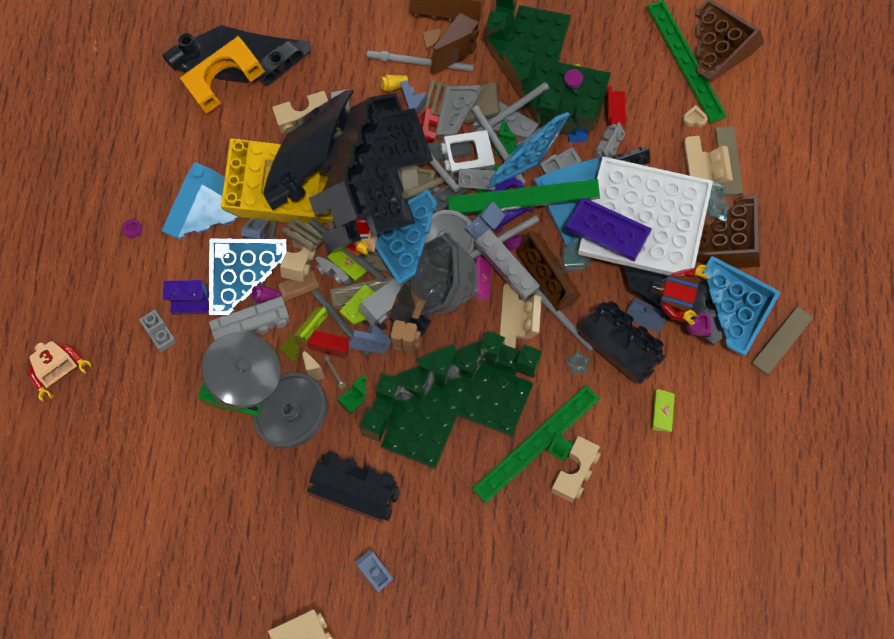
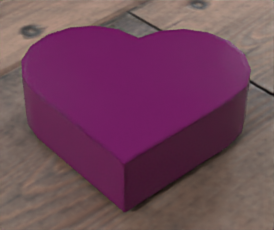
M701 312L697 315L698 317L693 319L694 325L688 324V331L692 335L710 336L712 334L710 316L707 313Z

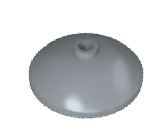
M440 210L433 213L430 231L426 235L424 243L447 233L467 253L472 252L475 245V237L465 228L470 223V220L462 213L454 210Z

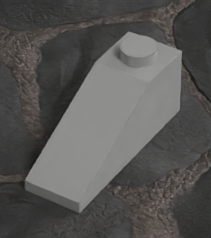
M395 278L362 301L358 308L359 312L372 327L377 323L383 324L389 318L387 315L402 286H399Z

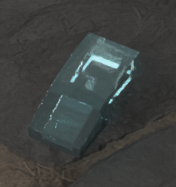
M713 182L707 211L709 216L726 221L728 202L724 201L726 187Z

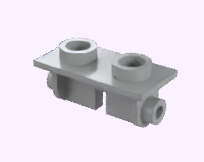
M620 122L617 125L611 124V126H608L603 136V139L608 141L601 140L596 149L597 157L602 158L605 156L612 158L616 154L617 147L625 135Z
M459 169L458 186L495 190V186L490 187L488 184L496 171Z

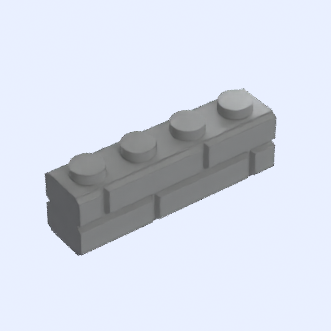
M490 229L475 241V247L492 266H495L494 269L517 294H520L519 297L524 302L539 291L540 285Z
M281 296L209 321L214 339L217 340L226 334L235 332L265 334L269 329L285 327L291 321Z

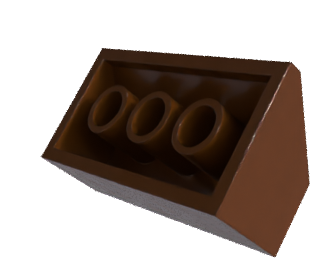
M410 0L409 12L419 17L430 15L433 19L448 18L452 22L461 13L479 22L484 0Z
M532 230L528 231L516 251L540 285V288L556 312L575 304L581 295L578 288L573 284L568 273L560 265L557 257L552 253L541 235Z

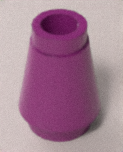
M261 284L253 286L251 291V299L256 301V303H263L281 297L280 291Z

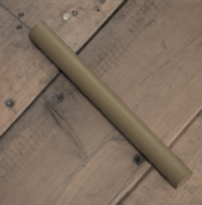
M438 177L404 191L402 196L407 199L422 193L426 189L429 190L446 182L442 177Z

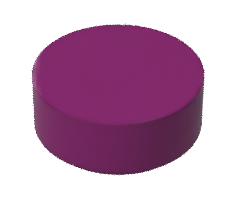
M575 69L566 72L564 77L566 86L571 89L580 87L583 82L582 73Z
M130 219L123 224V232L126 237L135 239L141 235L143 229L138 220Z
M515 235L506 240V248L508 250L518 248L523 241L522 236Z

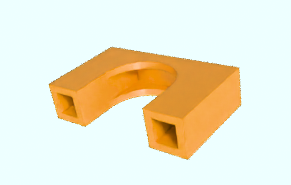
M239 36L180 77L206 114L221 104L211 90L212 80L218 72L226 68L235 67L240 69L250 82L265 72L259 61Z

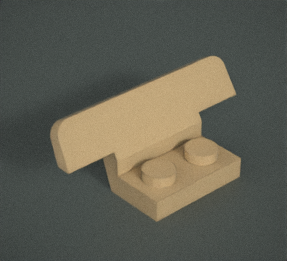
M690 136L685 139L684 147L689 176L713 181L711 189H718L733 181L727 146L722 145L708 153L702 152L700 136Z
M508 283L503 287L500 335L505 337V345L515 348L516 338L531 339L539 333L541 296L534 295L524 302L519 300V294Z

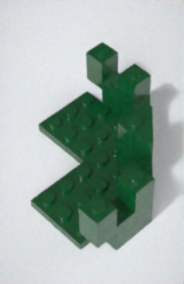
M496 0L495 11L490 10L486 24L489 52L495 58L498 66L504 75L507 76L520 98H523L544 82L548 84L549 89L543 90L542 94L525 105L529 113L539 124V128L555 117L568 112L570 115L559 133L576 136L578 128L594 131L595 125L598 124L611 72L559 62L571 15L519 5L515 18L514 12L518 0ZM572 69L580 71L583 76L582 85L576 89L567 87L564 81L566 72Z
M486 331L482 340L458 350L452 344L417 359V367L400 374L390 376L382 373L375 389L376 400L372 409L366 410L360 423L361 435L380 442L386 429L388 431L382 442V449L435 470L457 417L513 437L533 387V382L519 378L516 375L519 372L534 378L541 362L542 351L525 344L520 351L505 345V337Z

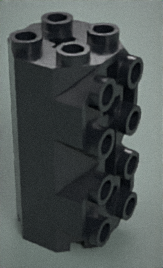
M609 301V303L603 302L594 309L595 313L589 314L578 329V335L633 382L641 385L646 378L649 379L655 372L654 367L665 359L666 356L663 355L662 350L664 344L661 340L654 338L645 327H633V317L623 312L617 303Z
M327 452L326 455L321 456L322 461L318 460L310 477L309 483L313 485L312 488L308 487V495L381 523L384 520H390L393 511L391 510L392 503L397 502L400 494L397 482L394 481V476L388 473H383V475L376 473V470L369 466L359 469L356 466L357 462L351 459L344 461L332 452Z

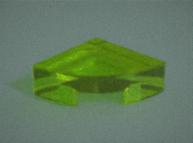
M291 335L279 350L296 362L299 356V345L295 337Z

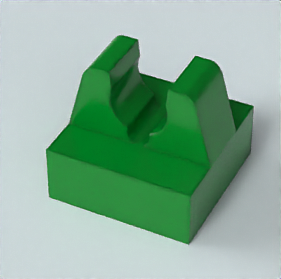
M556 435L547 452L565 462L573 447V441L570 440L568 442L563 439V435Z

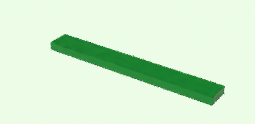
M664 0L647 5L646 9L701 110L707 115L709 125L726 119L727 114L708 80L697 73V66L699 64Z
M598 179L449 196L448 204L449 210L467 215L481 213L492 201L500 210L578 202L581 201L582 197L589 200L600 199Z
M587 385L584 386L472 488L474 493L487 504L551 445L556 435L559 436L566 432L600 398Z

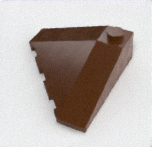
M706 0L696 10V16L699 18V24L696 25L697 38H699L697 58L700 64L697 66V73L710 82L751 56L764 43L759 28L713 0Z
M758 195L738 197L734 200L735 205L729 210L724 208L715 215L716 220L710 225L704 224L696 261L708 263L711 256L732 267H760Z

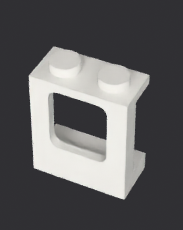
M487 130L444 136L443 142L440 144L441 154L445 155L444 169L446 172L448 171L451 177H453L454 173H458L459 169H484L491 171L495 166ZM473 141L478 159L455 163L450 145Z

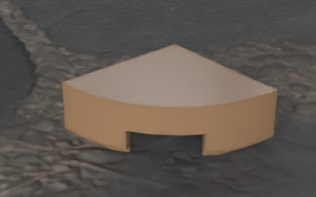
M440 29L423 32L426 50L435 47L440 40Z

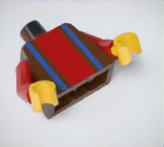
M699 265L697 268L673 272L667 276L665 284L653 282L651 293L661 295L659 305L662 306L664 312L671 319L687 321L690 325L695 324L690 318L693 316L698 317L692 310L700 278L697 277L708 278L707 274H702L703 270L709 269L708 267Z

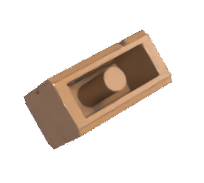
M399 320L394 321L391 332L394 351H405V353L414 354L416 349L420 348L422 338H420L421 332L417 330L416 324L408 322L405 324L404 321Z

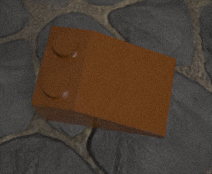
M459 13L433 48L432 73H436L467 58L470 52L473 53L477 47L476 39L479 35L478 21Z

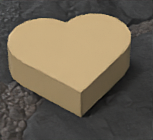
M695 105L685 113L683 123L687 127L696 126L700 128L706 125L708 118Z

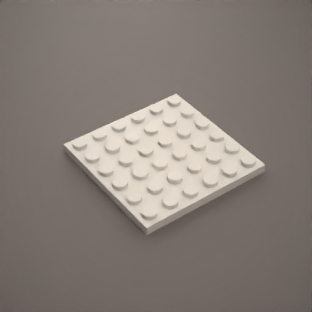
M602 157L597 177L600 199L591 201L652 228V231L635 262L584 238L581 239L578 254L665 275H671L673 272L695 268L713 181Z

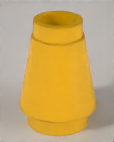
M385 75V77H381L382 90L389 93L400 89L401 82L408 80L407 75Z

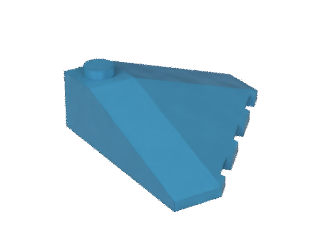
M566 112L555 117L525 140H521L516 145L514 151L495 172L488 185L493 187L538 166L570 114Z
M598 157L549 172L534 179V186L597 179L601 160ZM580 201L543 205L567 249L569 250L579 245L582 237L565 230Z
M194 162L185 177L162 232L176 239L185 238L186 233L196 231L198 234L210 230V226L221 223L223 226L236 222L235 218L238 216L221 208L225 177L210 168Z
M428 189L408 201L416 223L377 234L375 249L399 286L416 276L418 271L417 265L425 247L426 235L430 231L431 218L434 210H436L437 202Z
M210 239L209 315H229L234 310L233 307L251 293L253 286H256L260 281L263 282L272 273L271 270L279 262L282 263L286 253V240Z
M711 256L706 265L709 269L703 270L702 273L708 275V278H706L710 288L708 291L712 303L716 306L717 318L726 336L725 342L729 349L745 357L781 292Z

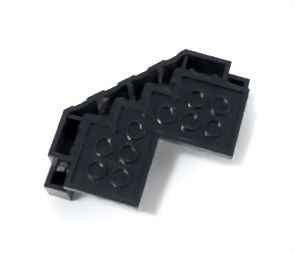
M397 93L370 97L343 111L339 118L343 133L331 139L327 160L318 169L323 175L329 174L324 191L309 198L315 216L331 212L337 227L322 234L328 253L361 241L355 223L360 219L366 218L372 236L416 223L408 200L402 196L404 189L397 170L433 161L415 108L402 110Z

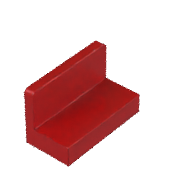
M608 85L607 127L611 126V124L617 125L618 122H620L622 127H625V91H612V85Z
M314 330L311 340L308 339L307 345L309 350L346 359L349 350V338Z

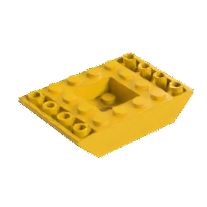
M230 138L221 202L222 209L241 218L292 223L294 217L306 224H309L313 218L320 224L334 221L331 212L315 216L309 200L310 197L322 192L329 174L323 175L318 171V167L302 182L301 185L305 190L303 197L296 201H291L286 196L288 202L273 211L267 203L263 191L268 173L281 144Z

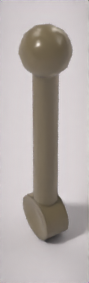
M325 354L323 360L328 363L333 372L339 389H345L346 384L341 381L330 361V355Z

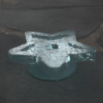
M576 351L571 359L566 360V363L571 366L572 375L578 372L587 374L586 365L591 359L580 355Z

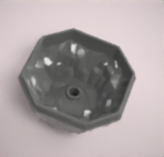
M447 234L440 235L425 243L422 257L417 265V274L410 279V289L426 301L421 315L429 318L457 311L462 303L466 304L478 292L477 264L473 261V257Z

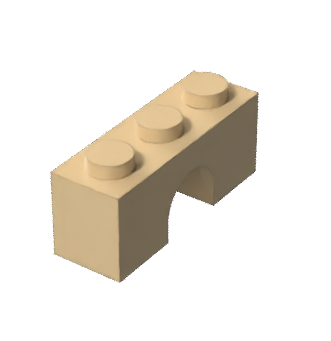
M325 91L308 95L309 105L304 111H295L291 107L290 101L273 106V112L280 133L293 131L296 129V122L299 118L327 102L328 99Z
M292 239L293 247L299 248L301 251L285 253L280 265L281 277L303 282L305 276H308L310 273V262L315 260L316 250L311 252Z
M578 436L569 454V458L577 462L579 471L575 474H567L561 471L551 493L572 503L575 498L579 499L584 490L581 487L583 481L588 482L593 472L589 470L592 463L597 464L601 453H598L600 446Z

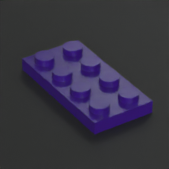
M582 197L565 230L635 262L651 234L652 228Z

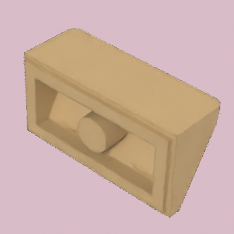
M306 351L303 352L302 355L307 374L316 381L324 379L321 366Z

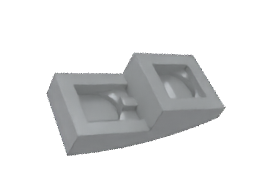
M571 147L558 156L556 154L540 163V165L547 174L581 163L582 161L574 148Z

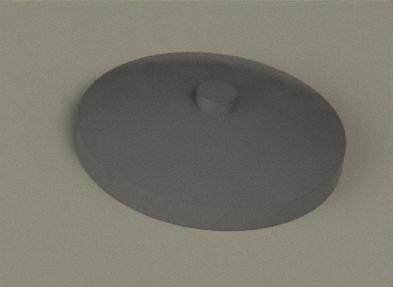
M235 332L218 338L209 346L202 361L201 374L206 389L217 401L233 408H251L265 402L274 393L280 380L281 366L275 350L264 339L250 333Z
M297 372L281 375L274 393L263 402L259 416H253L256 432L265 442L276 448L290 449L307 443L318 433L326 419L328 410L326 393L322 386L309 375Z

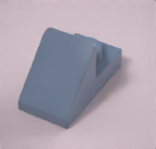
M408 80L401 82V91L407 109L415 108L416 113L419 114L426 104L427 93L415 95L414 88L409 86Z
M492 201L465 228L477 240L489 229L495 230L505 214Z
M249 219L242 227L241 235L246 236V239H266L270 221Z
M370 324L367 332L353 331L348 341V348L385 354L391 344V339L376 325L372 327Z
M371 550L367 551L355 562L359 571L377 592L393 580V577Z

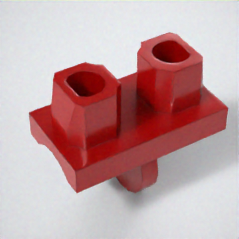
M427 107L426 111L421 114V119L420 115H417L426 141L432 143L435 140L436 132L429 130L428 126L436 128L439 116L431 113L432 108Z

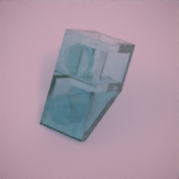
M578 235L563 249V269L565 271L586 270L588 265L591 264V257L578 254L582 239Z

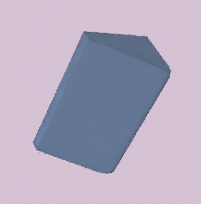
M633 298L627 310V314L633 317V322L658 333L661 332L668 316L663 309L637 298Z

